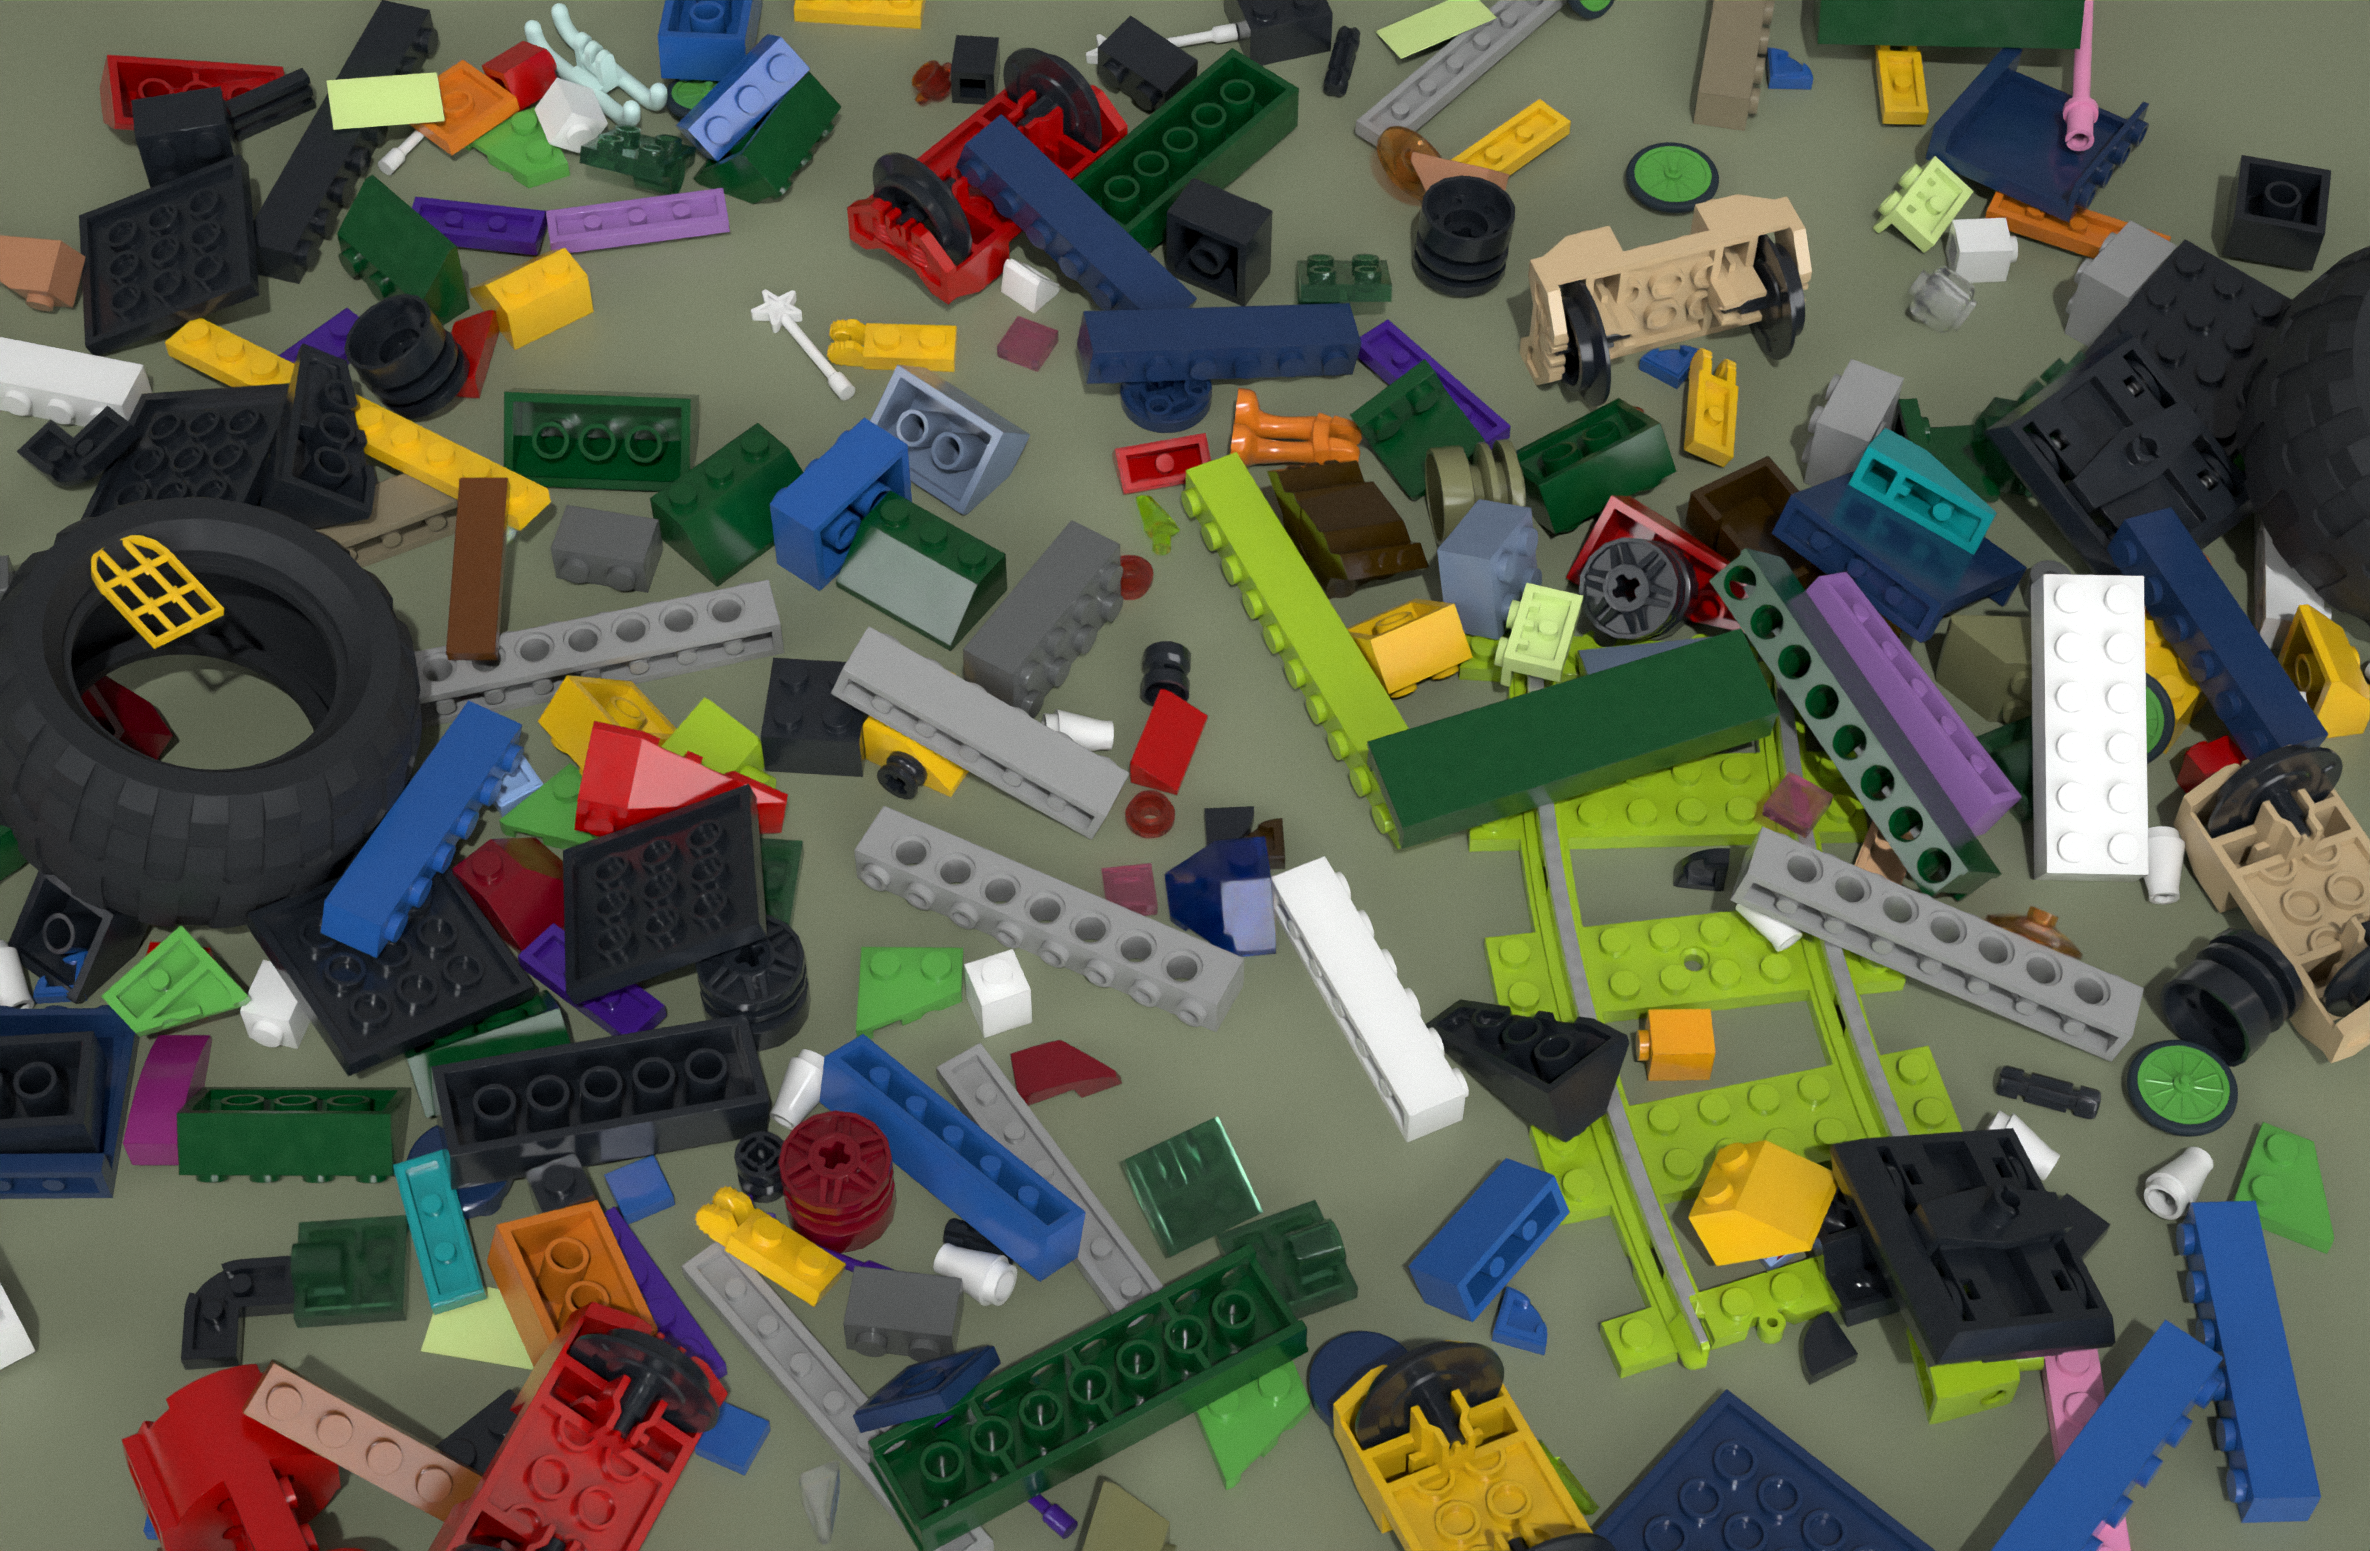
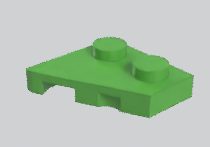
M535 107L513 114L464 147L468 151L473 148L487 155L489 164L500 171L510 173L514 180L527 188L570 176L569 165L561 148L549 144L534 110Z
M569 763L499 820L501 831L506 836L514 838L518 832L541 837L544 845L559 849L571 848L598 838L599 836L588 832L574 830L577 800L582 780L579 770Z
M182 926L178 927L101 995L139 1037L239 1008L251 1001L250 997Z
M861 947L856 1022L857 1037L864 1034L869 1039L874 1038L873 1031L900 1020L902 1026L921 1019L929 1011H940L962 1002L963 948Z
M2263 1122L2233 1201H2256L2262 1229L2327 1254L2334 1241V1233L2314 1141Z
M1293 1360L1194 1412L1225 1490L1234 1488L1241 1481V1474L1259 1456L1264 1458L1278 1444L1280 1435L1288 1429H1293L1310 1412L1311 1401Z

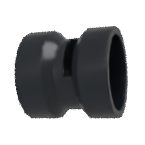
M1160 641L1149 645L1143 652V670L1146 674L1142 678L1141 697L1146 703L1154 706L1161 688L1174 693L1187 702L1190 689V680L1187 675L1191 668V653L1188 648L1176 642Z
M757 1131L748 1134L740 1140L735 1148L734 1159L741 1192L746 1195H752L753 1201L756 1203H770L784 1196L778 1163L784 1141L778 1135L768 1131Z

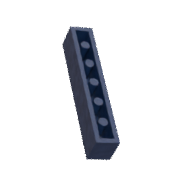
M1002 114L964 145L956 165L962 176L968 178V183L971 186L980 189L994 203L995 208L1001 215L1010 218L1026 233L1034 246L1043 249L1052 257L1067 277L1076 280L1087 290L1101 309L1192 308L1197 298Z
M1350 303L1083 311L1077 346L1086 383L1114 384L1195 379L1351 375L1355 368L1361 340Z
M2172 507L2125 519L2106 550L2124 576H2144V606L2163 632L2165 639L2172 645L2188 669L2190 676L2197 682L2210 701L2218 717L2222 719L2241 747L2243 754L2252 761L2269 751L2287 745H2300L2306 748L2320 747L2329 735Z

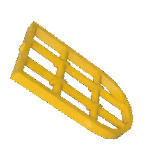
M130 535L120 539L123 540V546L141 564L128 572L125 568L122 570L102 549L93 554L91 558V578L100 593L115 606L154 649L224 615V607L169 549L154 539L142 535ZM133 544L151 549L160 556L153 560L150 557L146 559ZM99 556L117 577L107 582L103 581L97 571ZM168 562L187 584L180 588H177L176 585L172 586L155 567ZM146 573V575L150 574L167 594L155 600L153 597L149 598L134 583L132 578ZM122 584V587L127 586L144 605L131 611L111 588ZM194 590L212 610L199 615L182 595ZM170 601L174 604L177 602L192 620L176 627L158 607ZM147 612L149 615L153 614L168 631L156 637L138 617Z

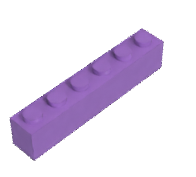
M1842 572L1819 576L1806 592L1974 835L1985 834L2022 796L1849 574Z

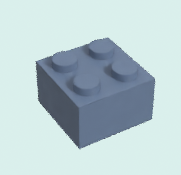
M1479 499L1437 549L1443 602L1455 604L1465 634L1499 640L1508 629L1506 628V622L1512 600L1521 601L1526 583L1541 586L1542 572L1537 568L1536 560L1538 532L1533 528L1531 508Z

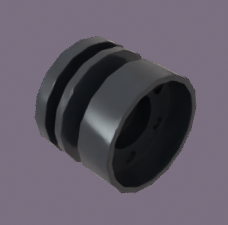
M1461 175L1444 178L1431 185L1422 199L1419 229L1414 249L1413 266L1419 278L1431 288L1454 296L1468 297L1480 295L1495 288L1505 274L1509 243L1515 221V205L1510 195L1497 184L1480 177Z
M400 294L385 298L371 306L355 321L347 334L344 348L348 362L362 379L371 385L373 392L382 400L384 406L389 411L406 419L428 416L446 406L460 392L468 378L470 363L466 352L456 342L454 336L444 329L442 321L429 304L417 295Z
M1622 537L1603 544L1588 558L1580 575L1579 595H1583L1582 606L1585 615L1597 629L1614 638L1656 641L1675 634L1689 621L1697 605L1699 583L1693 565L1680 550L1661 541ZM1629 580L1639 581L1640 586L1634 590L1637 598L1626 596V591L1631 588Z
M767 914V937L695 963L705 1019L711 1020L747 1014L756 1051H764L781 1046L796 1036L808 1019L811 1002L809 983L806 977L805 953L800 938L786 922Z
M2228 928L2218 933L2208 946L2202 948L2197 953L2195 960L2184 965L2164 984L2160 994L2162 1012L2170 1028L2178 1038L2207 1047L2220 1056L2229 1067H2236L2246 1062L2267 1041L2270 1033L2279 1030L2284 1025L2285 1020L2291 1018L2300 1009L2304 1000L2302 982L2293 964L2281 950L2263 936L2240 928Z

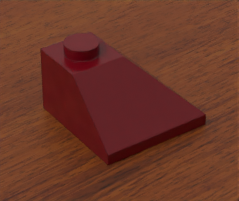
M106 675L95 682L81 696L85 706L103 728L127 746L144 755L158 759L173 736L149 701Z
M536 837L490 839L452 869L453 875L462 883L499 937L518 954L553 923L564 930L563 860Z

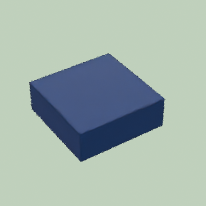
M654 1154L604 1175L606 1185L627 1225L675 1205L674 1196Z
M723 1402L721 1407H719L720 1417L717 1424L710 1431L702 1433L695 1446V1453L702 1458L745 1476L771 1431L770 1422Z

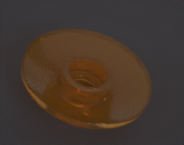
M1401 126L1389 127L1380 134L1377 140V153L1381 165L1395 185L1408 195L1422 201L1426 190L1411 162L1412 153L1416 152L1439 158L1441 156L1425 138L1413 130Z
M2030 906L2026 915L2012 913L1986 915L1985 921L2010 932L2024 935L2031 941L2057 952L2071 955L2077 960H2081L2083 957V953L2076 944L2055 928L2059 917Z

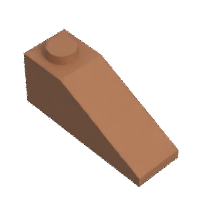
M0 235V282L26 299L25 304L31 308L41 311H53L54 306L73 308L86 257L61 240Z

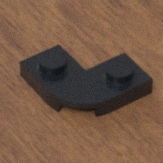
M107 405L74 437L50 419L16 452L51 483L59 486H73L86 482L101 473L116 458L127 451L129 446L140 436V433L130 422Z
M297 1255L238 1259L221 1264L222 1272L207 1280L196 1294L189 1293L184 1309L181 1362L185 1370L241 1365L243 1317L298 1313L301 1265Z

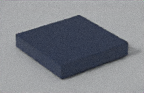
M987 1345L907 1366L855 1411L853 1418L859 1432L863 1433L947 1412L1001 1364L994 1346Z

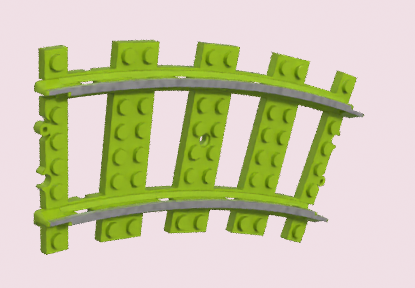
M1592 630L1583 636H1573L1560 682L1515 672L1511 686H1508V699L1526 694V684L1529 693L1580 677L1577 651L1606 647H1602L1594 641L1595 632ZM1505 632L1502 637L1510 638L1511 632ZM1465 634L1473 658L1459 664V680L1501 682L1502 667L1494 665L1500 639L1496 640ZM1697 634L1693 636L1691 639L1704 638L1710 636L1706 634ZM1616 638L1615 645L1611 647L1665 641ZM1750 646L1772 696L1776 698V705L1780 711L1779 716L1776 717L1771 735L1755 740L1756 753L1709 754L1467 829L1469 852L1519 851L1532 932L1485 937L1483 949L1495 1004L1510 1006L1513 1015L1534 1017L1538 1011L1553 1012L1556 1021L1574 1023L1580 1016L1594 1018L1605 1024L1608 1022L1647 1018L1648 1010L1711 1009V1011L1806 1001L1827 1064L1824 1067L1630 1106L1619 1074L1606 1113L1589 1125L1583 1133L1575 1136L1567 1143L1534 1125L1530 1126L1529 1139L1539 1169L1555 1176L1570 1212L1558 1226L1610 1216L1625 1257H1630L1634 1267L1633 1278L1646 1309L1601 1322L1599 1331L1620 1379L1676 1362L1678 1354L1687 1369H1701L1707 1365L1710 1350L1746 1340L1751 1327H1757L1756 1333L1762 1342L1776 1344L1783 1337L1786 1321L1795 1325L1817 1318L1826 1311L1830 1313L1838 1311L1816 1257L1699 1292L1664 1204L1697 1198L1721 1148L1733 1143L1748 1144L1767 1140L1827 1169L1833 1170L1829 1150L1833 1144L1864 1138L1963 1132L1929 1045L1880 1055L1860 995L1903 990L1906 981L1905 974L1804 931H1801L1803 935L1795 944L1778 952L1772 943L1737 910L1587 927L1582 925L1570 849L1751 845L1762 826L1774 832L1783 833L1791 839L1823 852L1822 843L1864 842L1868 828L1863 805L1826 751L1806 750L1803 717L1764 661L1758 662V651L1754 646ZM1798 671L1792 677L1798 678L1803 677V675ZM1853 750L1847 757L1856 758L1855 751ZM1543 867H1545V869H1546V875H1547V880H1548V889H1547V890H1546V884H1545V878H1544ZM1688 961H1695L1702 968L1698 971H1691L1684 964ZM1837 1005L1840 1006L1846 1024L1844 1033L1835 1009ZM1652 1248H1655L1663 1267V1279L1650 1250Z

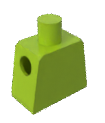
M705 697L662 745V748L682 757L687 751L702 756L701 765L721 774L736 771L772 788L776 787V778L763 772L765 766L762 744L759 737Z
M1907 1327L1906 1330L1928 1424H1938L2007 1405L2013 1401L2019 1386L2020 1372L2037 1371L2044 1368V1357L1988 1363L1979 1361L1928 1367L1909 1328Z

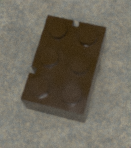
M1769 456L1690 493L1685 530L1728 561H1734L1745 548L1783 557L1805 591L1819 576L1827 575L1772 534L1791 494L1799 492V490Z

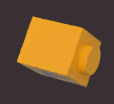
M1711 1009L1648 1010L1645 1029L1636 1031L1637 1061H1646L1647 1080H1710L1716 1054Z

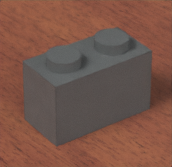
M566 505L550 549L556 578L565 579L572 583L609 586L621 591L633 590L648 593L663 552L659 519Z
M854 1266L843 1323L847 1349L856 1350L858 1353L869 1357H881L885 1354L909 1356L918 1362L955 1354L964 1308L962 1278Z

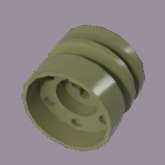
M1509 439L1496 440L1493 444L1492 452L1485 441L1478 442L1474 448L1472 465L1469 464L1465 451L1460 445L1435 447L1427 450L1425 458L1426 499L1432 531L1439 546H1441L1479 499L1525 507L1524 477L1517 453Z

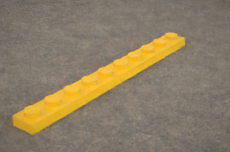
M201 317L189 321L165 341L169 356L231 387L290 383L295 366L294 363ZM355 394L358 404L354 409L359 430L365 431L367 444L364 447L365 454L457 500L459 478H508L510 483L508 525L519 531L551 502L548 488Z

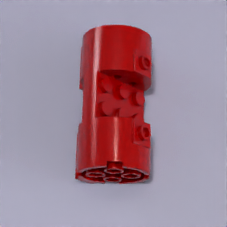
M257 1364L239 1365L223 1369L184 1386L166 1398L169 1409L155 1422L144 1420L137 1434L121 1439L127 1468L163 1551H319L317 1541L308 1522L321 1512L331 1500L336 1490L341 1488L339 1465L243 1413L242 1407L264 1373L259 1371ZM338 1548V1549H332V1550H326V1551H367V1550L359 1549V1548Z

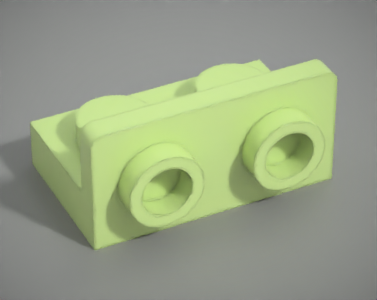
M1934 156L1922 167L1915 163L1903 174L1897 182L1902 189L1899 193L1894 190L1880 204L1877 210L1882 215L1872 228L1879 234L1890 224H1893L1925 253L1935 245L1974 191Z
M1526 583L1521 601L1512 600L1506 622V628L1512 629L1510 638L1501 637L1498 644L1494 665L1502 667L1500 685L1510 687L1515 672L1560 682L1582 609L1583 595Z

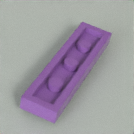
M723 188L546 211L551 250L565 247L569 253L730 232Z

